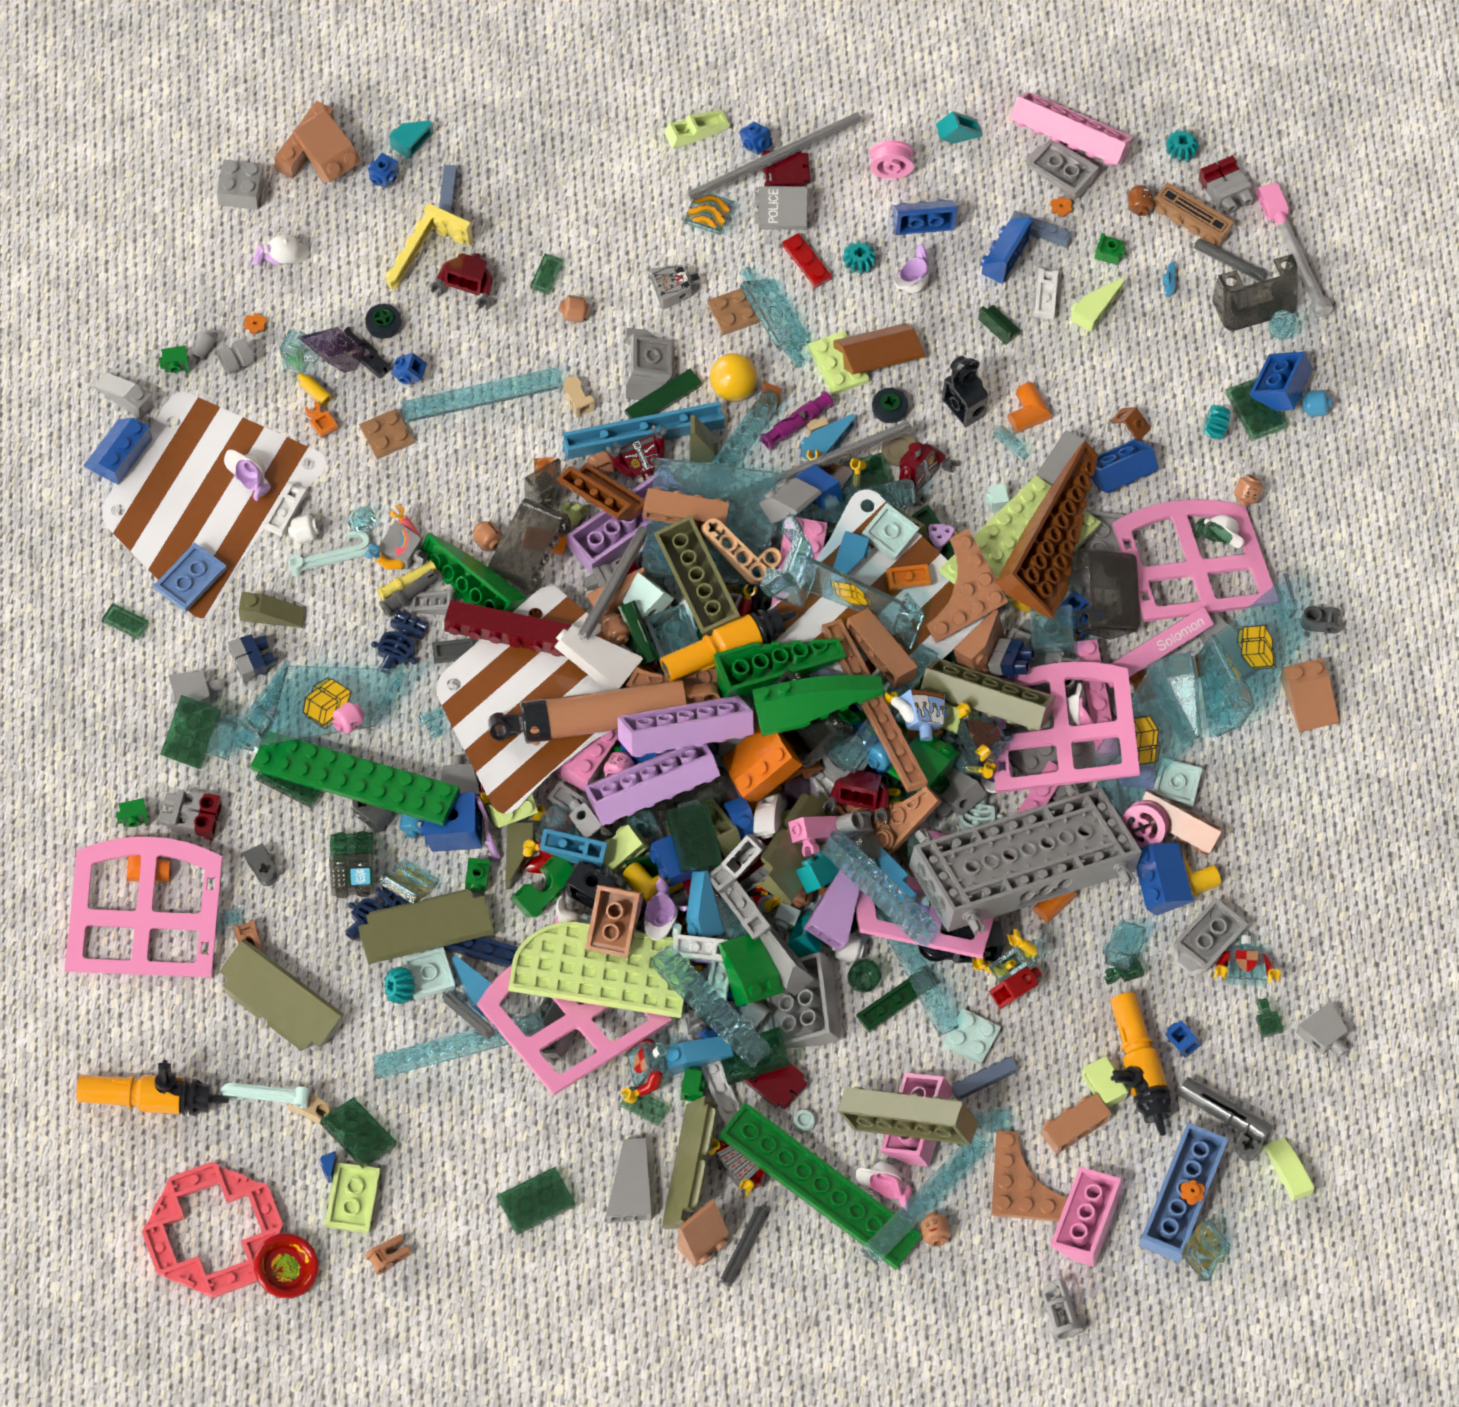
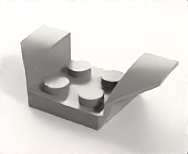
M626 328V344L631 345V375L626 381V399L641 400L666 384L671 378L672 341L658 339L646 329Z

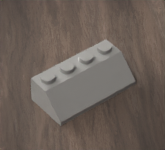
M765 917L771 928L763 933L760 939L779 971L784 992L789 991L796 996L814 978L773 924ZM742 925L741 931L743 934H749Z

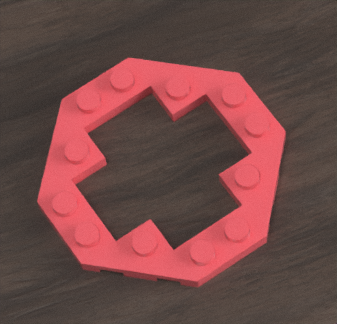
M209 1162L169 1177L161 1197L158 1198L152 1214L142 1230V1235L156 1274L211 1298H217L256 1283L254 1256L259 1246L267 1238L280 1234L284 1228L269 1186L248 1179L247 1176L233 1170L229 1171L214 1162ZM220 1184L227 1204L248 1196L261 1233L241 1240L248 1259L247 1261L205 1275L199 1256L180 1263L176 1262L164 1227L184 1220L178 1199Z

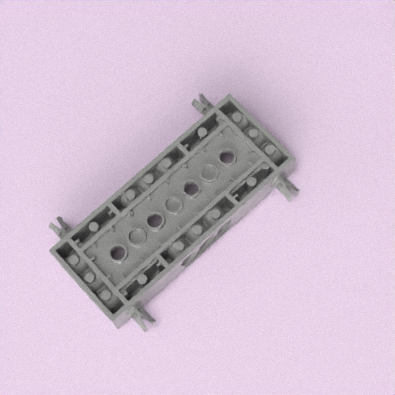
M1068 784L1064 787L1065 792L1069 796L1068 798L934 840L927 828H924L923 833L921 830H918L915 833V837L920 844L914 846L909 867L946 930L949 932L969 925L973 934L977 936L978 930L981 934L986 931V926L982 922L986 919L1120 877L1125 887H1127L1128 882L1132 886L1137 881L1132 873L1136 870L1142 851L1103 789L1100 787L1081 793L1077 784L1072 786ZM1079 831L1087 832L1088 836H1082ZM1041 843L1050 844L1051 847L1046 848ZM1008 854L1013 856L1014 859H1006L1004 855ZM966 867H974L977 871L971 872Z

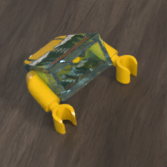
M1014 929V935L1007 934L1010 945L1016 946L993 963H985L983 955L982 959L972 958L974 970L984 969L985 972L993 974L997 981L1001 983L1040 959L1039 951L1035 944L1021 937L1018 929Z

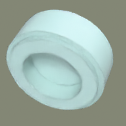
M809 1110L796 1112L793 1118L795 1129L803 1133L811 1131L815 1125L813 1113Z

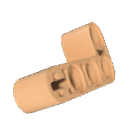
M709 519L700 528V534L703 539L750 584H758L765 579L781 561V553L776 548H768L756 557L718 519ZM711 526L714 528L712 533L709 532ZM723 539L729 541V549L723 546ZM738 554L745 557V563L738 561ZM766 554H770L773 557L774 563H769L766 560ZM752 569H757L760 572V578H756L753 575Z

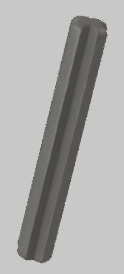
M1201 238L1196 241L1194 245L1196 250L1259 282H1263L1266 279V271Z
M448 991L446 994H443L444 1003L482 1036L490 1039L491 1036L495 1035L494 1028L453 992Z
M760 1206L756 1207L720 1278L722 1284L726 1286L732 1285L767 1214L766 1209Z

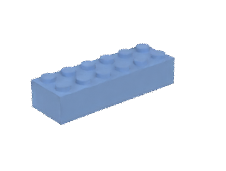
M1187 1122L1140 1239L1139 1247L1180 1263L1225 1150L1228 1138ZM1191 1180H1195L1197 1184H1202L1205 1187L1203 1200L1197 1201L1195 1205L1188 1204L1186 1199L1181 1198L1182 1191L1180 1187L1182 1183H1189Z

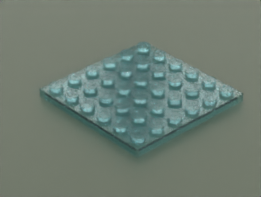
M656 458L652 488L658 487L668 492L680 491L690 496L701 495L706 499L712 500L723 499L729 503L726 527L756 557L770 548L773 523L770 522L759 502L765 498L764 494L777 488L779 472ZM648 520L642 568H644L646 575L675 579L654 535V532L671 525L670 523ZM723 539V546L729 549V541ZM704 540L725 585L745 587L749 584V588L754 586L765 588L766 578L758 584H750ZM738 554V561L745 563V557ZM766 554L767 561L769 560V554ZM752 569L753 575L756 578H760V572L757 569Z

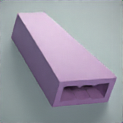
M846 861L840 866L835 879L829 883L803 928L839 952L849 939L863 872L858 870L856 865Z

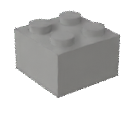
M223 159L217 189L218 205L258 210L264 181L263 164Z

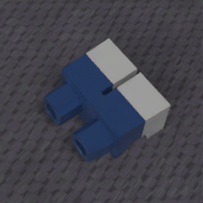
M252 634L228 642L230 654L243 683L251 681L252 677L259 674H267L266 669L276 665L272 652L264 655L260 653V651L269 648L265 636L253 638Z
M999 638L988 662L990 675L1001 678L1002 675L1009 676L1010 679L1015 681L1018 674L1027 675L1030 667L1028 661H1034L1035 658L1034 647H1024L1023 640Z

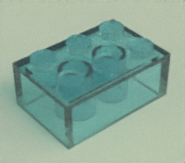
M684 604L644 617L646 630L658 654L659 662L661 657L699 641Z

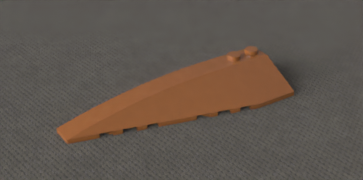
M1086 441L1080 444L1041 501L996 580V584L1009 597L1050 619L1054 617L1069 587L1067 580L1072 574L1071 562L1076 556L1075 545L1079 543L1084 521L1083 510L1087 508L1088 503L1086 496L1087 492L1091 490L1092 484H1090L1091 476H1094L1098 459L1097 452Z

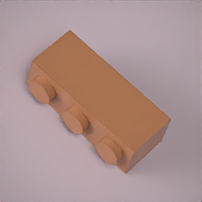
M1096 1093L1091 1097L1089 1095L1083 1097L1077 1106L1066 1108L1062 1111L1060 1117L1057 1119L1051 1118L1043 1124L1044 1127L1041 1135L1056 1155L1110 1121L1112 1113Z

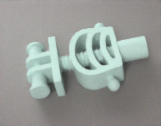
M986 794L964 815L959 816L958 823L962 829L966 830L995 821V819H1001L1003 815L1001 813L995 814V807L986 805Z

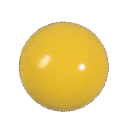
M729 353L721 356L715 361L710 371V384L713 391L726 401L737 402L748 398L754 392L758 383V372L755 364L748 357L739 353Z

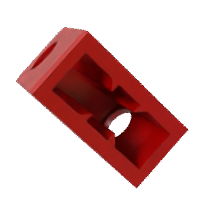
M1025 967L989 990L999 1009H1002L1039 985L1038 980L1042 978L1041 971L1037 967L1031 970L1029 967Z

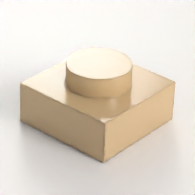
M826 417L810 421L807 424L806 435L809 437L813 431L829 425Z

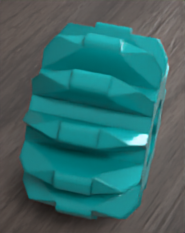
M1177 129L1175 133L1171 132L1169 138L1166 139V151L1168 154H1171V159L1177 157L1178 162H1180L1183 158L1187 162L1189 158L1193 159L1199 150L1198 137H1194V132L1187 133V129L1183 132Z
M858 240L857 244L851 242L849 247H845L842 260L845 262L846 269L851 268L852 273L858 270V273L861 275L862 270L868 273L870 268L875 266L877 254L874 252L873 246H868L867 241L861 244L860 240Z
M1212 405L1204 421V435L1212 439L1221 440L1228 428L1231 417L1230 409L1221 405Z
M403 967L388 970L387 976L384 977L385 985H383L385 987L384 994L387 995L388 1001L397 1004L411 1001L416 993L414 990L416 986L414 983L415 976H412V971Z

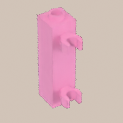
M839 816L801 817L788 822L792 843H803L802 854L804 857L820 852L816 842H839V845L848 842L849 848L845 855L847 853H854L855 845L851 840L858 838V836L842 835L838 832L836 819Z

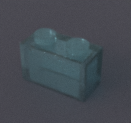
M1120 920L1117 928L1112 929L1110 941L1104 944L1105 964L1129 971L1144 944L1145 927Z

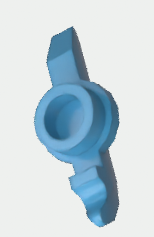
M1170 262L1167 267V274H1163V286H1167L1164 287L1165 297L1171 296L1175 290L1174 262Z

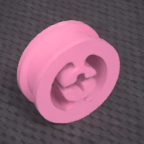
M887 140L875 144L870 149V158L872 160L870 163L871 172L881 178H902L907 176L914 168L912 147L898 140Z
M1147 800L1135 802L1121 816L1123 823L1139 848L1149 844H1159L1167 835L1169 829L1168 816L1164 809L1155 802ZM1131 817H1134L1135 822L1131 827ZM1153 818L1155 819L1156 822L1151 823L1147 828L1145 826H1142L1138 828V830L1135 833L1132 830L1137 828L1141 823L1145 825L1150 823V821ZM1157 823L1158 831L1157 834H1154L1153 829Z

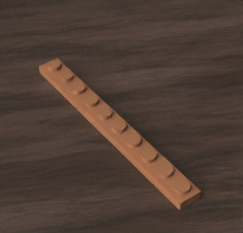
M839 619L822 624L821 630L826 639L839 638L846 655L845 659L839 661L844 674L871 676L842 620ZM882 695L861 703L907 793L927 787L928 781Z

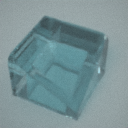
M365 506L352 510L347 523L352 531H366L372 529L376 516L370 506Z

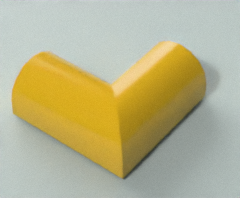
M1183 854L1193 896L1221 885L1219 872L1214 865L1192 872Z
M639 862L632 863L623 872V879L632 890L644 893L643 897L646 903L658 893L656 883L660 878L659 875L652 878ZM682 882L669 887L670 894L681 889Z

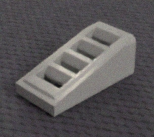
M453 590L419 592L412 597L411 612L446 615L450 600L457 601V597ZM420 599H423V606H419ZM431 599V605L428 606V600Z

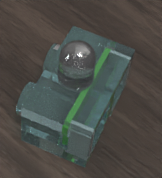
M289 329L279 348L281 358H283V370L299 375L304 373L309 362L315 363L319 360V354L310 349L308 335L301 331Z

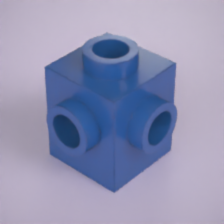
M755 121L739 131L743 146L748 151H752L757 155L773 145L770 130Z
M381 153L368 167L369 180L374 185L386 189L390 183L393 184L397 179L399 173L398 161Z
M414 353L397 357L391 374L403 384L421 381L427 363Z

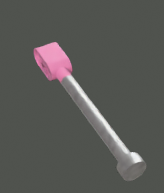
M1275 182L1257 187V199L1267 220H1275L1313 302L1311 309L1316 318L1327 316L1333 311L1332 304L1328 298L1323 297L1286 218L1289 214V209L1279 185Z

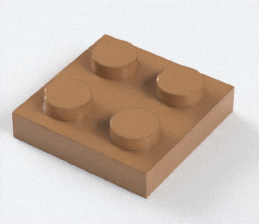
M745 287L707 300V304L723 336L760 323V318Z
M397 409L359 424V428L376 459L414 444V440Z

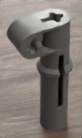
M1190 1077L1185 1079L1178 1092L1179 1097L1223 1121L1224 1126H1232L1242 1132L1237 1143V1154L1244 1161H1252L1258 1156L1274 1128L1272 1124L1240 1107L1239 1102L1233 1103ZM1247 1136L1259 1142L1253 1141L1252 1148L1248 1149V1151L1244 1150V1147L1249 1145L1250 1138Z

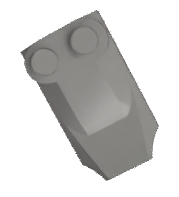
M1051 139L1046 144L1037 146L1024 161L1030 169L1061 188L1064 195L1070 199L1080 197L1092 184L1099 172L1098 166Z
M1215 897L1174 942L1173 961L1190 976L1208 971L1235 940L1241 937L1248 927V923Z

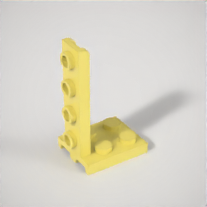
M428 203L424 209L425 215L415 225V232L407 238L406 247L403 252H399L397 255L396 264L393 269L390 268L387 272L388 287L396 289L432 229L441 236L445 237L447 235L453 238L458 244L470 246L473 241L470 222Z

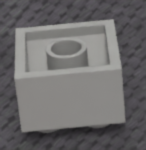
M786 478L776 484V489L773 488L764 494L765 498L759 504L770 522L775 523L798 514L822 493L819 489L798 478L789 481Z

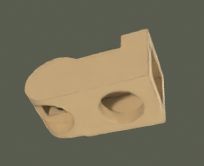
M575 376L567 377L563 383L564 395L575 416L579 417L594 411L595 401L592 395L585 396L581 389L580 379Z
M311 1093L306 1109L297 1108L292 1103H288L289 1111L297 1112L321 1125L325 1124L333 1110L328 1103Z

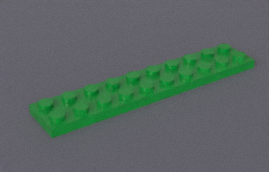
M267 731L250 765L252 771L441 826L445 825L461 791L457 785Z
M746 1102L718 1136L895 1270H897L922 1236L921 1233Z

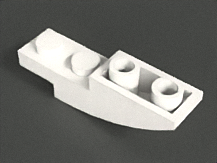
M780 794L766 796L757 802L754 815L755 837L769 838L778 831L783 823L781 813H783L788 805L786 797L781 798Z

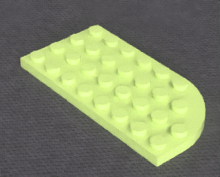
M1037 475L973 536L996 580L1024 529L1051 488L1050 484ZM1083 510L1084 521L1079 543L1075 545V551L1101 524V521ZM955 554L939 571L942 576L955 584L957 579ZM1004 592L1008 601L1014 600Z
M561 922L543 927L531 934L523 941L514 955L508 991L681 1018L690 959L672 957L673 937L665 936L663 939L655 941L646 933L635 932L629 957L626 958L586 950L590 924Z

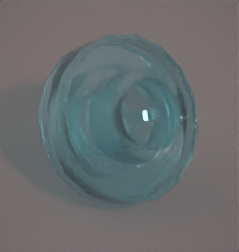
M1286 310L1276 312L1269 322L1270 334L1279 340L1289 339L1297 328L1295 315Z
M646 807L636 811L635 814L627 818V825L636 827L640 834L647 838L651 837L659 826L656 814Z

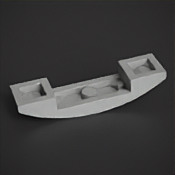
M720 864L709 873L712 885L729 905L753 940H756L771 928L752 899L729 871Z

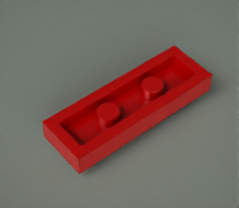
M799 233L782 242L783 248L815 289L832 280L830 272Z

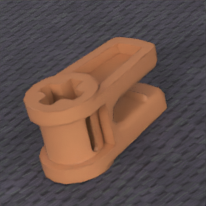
M254 919L240 926H237V924L233 925L238 944L243 939L252 941L254 947L264 953Z
M401 1234L381 1245L373 1247L365 1254L367 1261H371L375 1267L374 1271L377 1275L383 1274L392 1266L411 1255L412 1250L409 1246L400 1247V1250L388 1255L389 1252L396 1250V1248L403 1244L404 1239Z

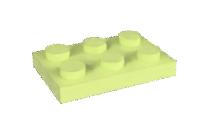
M845 330L808 343V349L832 396L869 383V377L866 372L853 375L845 370L843 353L834 348L833 340L848 337Z
M336 1162L325 1228L369 1234L380 1168Z

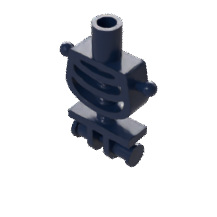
M397 610L390 624L392 628L401 632H385L379 643L376 641L371 643L373 648L378 647V656L384 658L378 668L381 673L389 675L395 663L406 666L409 661L414 665L417 663V659L413 658L415 644L408 636L410 635L422 640L423 632H426L429 622L420 620L418 616L412 619L411 613L405 614L401 610Z
M386 881L382 888L388 892L387 894L379 887L375 889L376 895L383 901L381 904L370 898L362 899L357 905L353 902L348 904V907L353 909L351 917L355 923L347 928L345 933L353 941L359 936L358 926L368 924L366 914L412 902H409L405 896L393 892L389 887L388 881Z

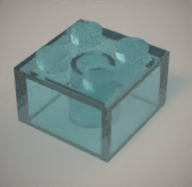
M1072 605L1059 606L1054 617L1051 619L1030 608L1031 639L1035 654L1077 651L1075 610Z

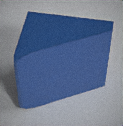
M335 1151L320 1157L321 1168L329 1183L333 1181L336 1164Z

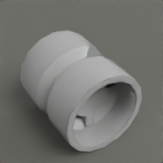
M244 339L232 343V348L224 347L217 351L218 359L228 375L237 371L239 365L245 367L254 363L252 352Z

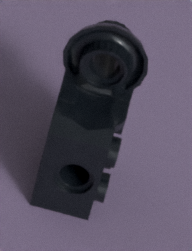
M962 355L950 364L952 372L949 377L944 379L941 399L966 428L985 416L988 393L983 387V382L976 375L980 362Z
M579 861L566 880L567 895L582 905L593 910L597 885L626 889L617 884L611 875L607 873L602 874L596 871V867L587 862L584 864ZM644 897L638 921L645 914L647 903Z
M993 921L984 952L985 962L1000 961L1004 946L1001 921ZM969 925L949 932L940 931L945 935L973 940L975 937ZM918 945L920 954L932 962L952 960L956 964L972 963V958H975Z

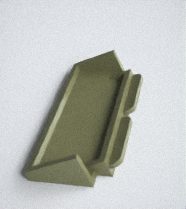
M813 793L810 796L802 794L784 820V825L788 830L779 829L761 856V860L765 863L763 868L770 872L761 887L789 906L803 886L795 870L802 867L801 862L811 857L815 859V854L804 857L802 854L803 843H792L788 822L801 817L832 816V808L828 809L827 814H825L823 804L828 799L823 793L820 794L818 799ZM830 842L816 843L820 851L826 850Z
M460 890L427 898L419 903H406L373 911L366 915L368 924L358 926L360 942L368 965L494 934L484 896L473 898L471 890Z
M245 939L240 941L220 970V973L227 977V980L222 985L225 988V993L256 1017H264L270 1028L300 1050L310 1047L313 1043L321 1047L331 1041L344 1016L341 1011Z
M706 1096L686 1104L661 1226L664 1229H679V1226L688 1220L684 1217L685 1212H695V1207L700 1203L707 1168L705 1157L711 1148L717 1118L716 1109L718 1107V1104Z

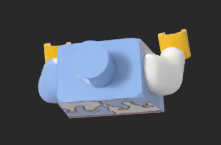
M910 689L900 697H897L898 694L896 692H891V694L885 692L883 698L887 706H894L899 710L905 720L906 727L920 732L921 741L932 740V732L943 726L949 714L948 710L944 707L945 694Z

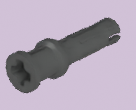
M430 569L401 591L395 590L392 596L384 601H379V605L388 617L392 616V612L401 606L405 607L409 599L435 581H438L437 575L433 574L434 571Z

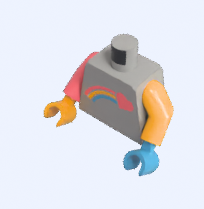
M396 505L395 507L399 513L396 514L394 510H391L390 516L399 520L394 521L379 546L376 544L367 546L372 552H365V557L368 559L374 557V561L386 570L402 568L407 570L413 561L424 565L429 555L421 551V535L407 515H404V507Z

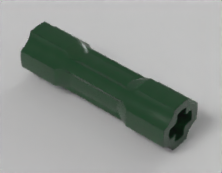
M635 600L619 606L618 609L621 617L628 626L636 645L637 655L643 658L641 664L644 665L659 659L655 647L649 640L641 621V614Z

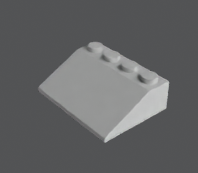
M821 952L799 958L814 980L796 996L788 991L765 998L766 1007L772 1010L768 1019L771 1049L819 1046L841 1040L831 959Z

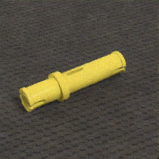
M429 561L399 578H393L392 582L377 588V593L382 600H385L392 596L395 590L401 591L430 569L437 573L436 566L432 561Z

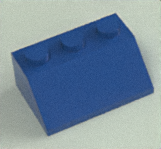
M944 199L934 202L920 201L918 203L893 205L892 217L895 235L954 230L957 206L953 200Z
M1032 218L1010 219L1006 226L1003 225L998 234L1000 237L997 241L994 240L992 242L989 255H985L981 261L982 275L1001 284L1004 283L1030 239Z
M1306 352L1269 354L1249 393L1250 396L1275 411L1294 410L1313 371Z
M134 418L118 419L86 461L84 467L119 485L151 442L150 427Z
M1132 439L1099 454L1094 476H1091V479L1099 490L1105 493H1112L1122 485H1129L1140 477L1152 475L1153 471L1159 469L1153 447L1137 439Z
M1180 843L1149 844L1141 847L1142 852L1136 871L1146 909L1157 916L1195 902Z

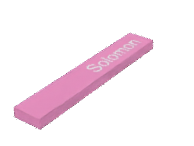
M1201 607L1110 664L1128 668L1130 677L1213 626L1214 623L1206 609ZM1107 683L1110 688L1114 687L1112 683Z

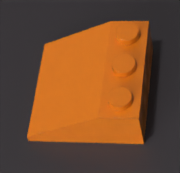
M760 727L754 731V735L746 737L722 757L731 780L739 793L753 805L803 766L782 733L762 737Z

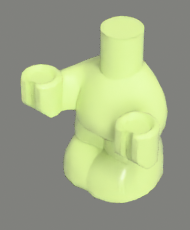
M565 502L561 505V509L565 514L556 515L554 521L563 533H568L573 526L580 523L583 515L590 511L589 507L586 504L580 506L577 503L571 507L569 502Z

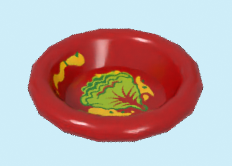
M280 1233L267 1238L259 1246L254 1256V1273L258 1283L267 1293L277 1298L292 1299L304 1295L313 1287L319 1274V1260L315 1249L306 1239L296 1234Z

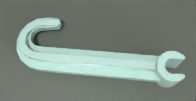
M351 531L347 533V538H361L363 540L361 544L303 558L293 555L289 558V568H291L292 576H300L304 570L362 557L365 555V552L370 551L367 546L371 545V539L365 532Z
M227 1083L221 1087L220 1094L235 1100H245L247 1098L292 1103L297 1108L306 1109L310 1091L306 1087H296V1090Z

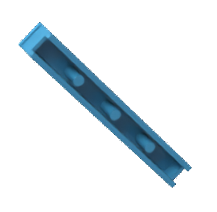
M720 401L564 432L562 445L566 460L606 451V446L613 450V442L623 447L652 434L655 437L652 426H656L657 432L661 430V423L666 428L665 440L690 435L691 415H695L710 431L725 428V418L722 414Z

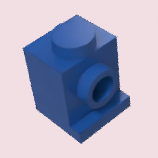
M1182 1020L1178 1023H1173L1165 1033L1184 1058H1187L1202 1045Z

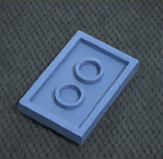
M194 542L155 583L154 589L187 612L227 570V567Z

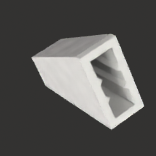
M573 625L568 631L563 629L556 637L559 642L555 645V648L606 690L619 689L643 659L641 656L593 634L588 641H582L578 636L580 629Z

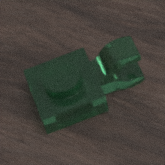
M1136 955L1117 960L1114 968L1106 969L1105 973L1107 976H1104L1107 985L1115 983L1119 978L1127 982L1144 976V970Z
M1267 998L1259 999V1003L1256 1005L1260 1014L1256 1015L1255 1019L1261 1038L1281 1034L1283 1028L1278 1012H1271Z

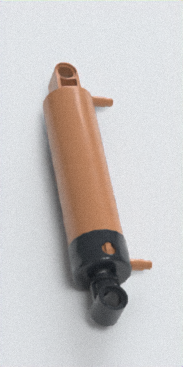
M678 680L546 700L524 701L520 703L521 717L518 716V713L506 715L502 712H497L489 717L488 726L491 737L497 741L505 740L509 735L521 734V730H523L525 742L538 746L540 742L551 741V739L618 730V716L720 699L717 686L712 683L684 686L683 681ZM710 694H711V695H714V696L711 697V698H706V696H708V695H710ZM497 725H503L502 728H495Z

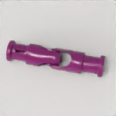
M822 391L819 397L813 401L809 400L790 414L787 419L779 421L773 426L772 430L766 434L762 433L760 435L762 443L767 449H773L776 443L789 438L797 429L802 428L820 416L823 410L833 407L834 401L826 391ZM804 411L805 419L799 413Z

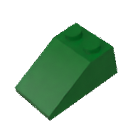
M933 733V739L930 741H921L919 734L909 747L928 781L927 786L932 788L951 772L960 752L955 750L952 745L936 738ZM892 765L891 768L888 770V773L897 778L898 780H900L894 766Z
M749 934L718 943L736 1006L750 1004L784 993L779 971L760 937L753 940Z

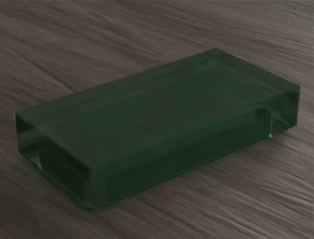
M545 253L530 284V289L549 295L563 265V259Z
M114 603L110 605L102 618L103 623L139 640L149 624L148 620Z
M632 1086L629 1088L632 1091L636 1090V1088ZM647 1094L642 1097L640 1095L637 1096V1100L632 1104L624 1100L620 1103V1106L657 1127L669 1109V1106Z

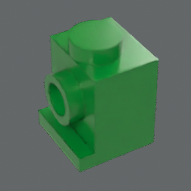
M1101 233L1094 259L1117 265L1119 258L1123 259L1126 248L1123 247L1124 241L1105 236V233Z
M185 345L161 349L162 357H158L160 369H164L165 373H177L180 370L190 373Z
M144 798L118 803L120 811L116 812L118 824H123V827H136L140 823L145 822V826L149 825Z
M468 857L465 889H469L473 893L487 892L490 860Z
M696 1067L685 1068L680 1100L692 1102L703 1097L706 1079H702V1069Z

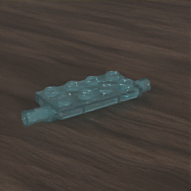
M751 267L743 268L739 272L744 280L740 288L777 349L782 348L784 353L790 357L795 368L805 365L806 360L801 354L799 347L808 345L811 339L774 278L757 280Z

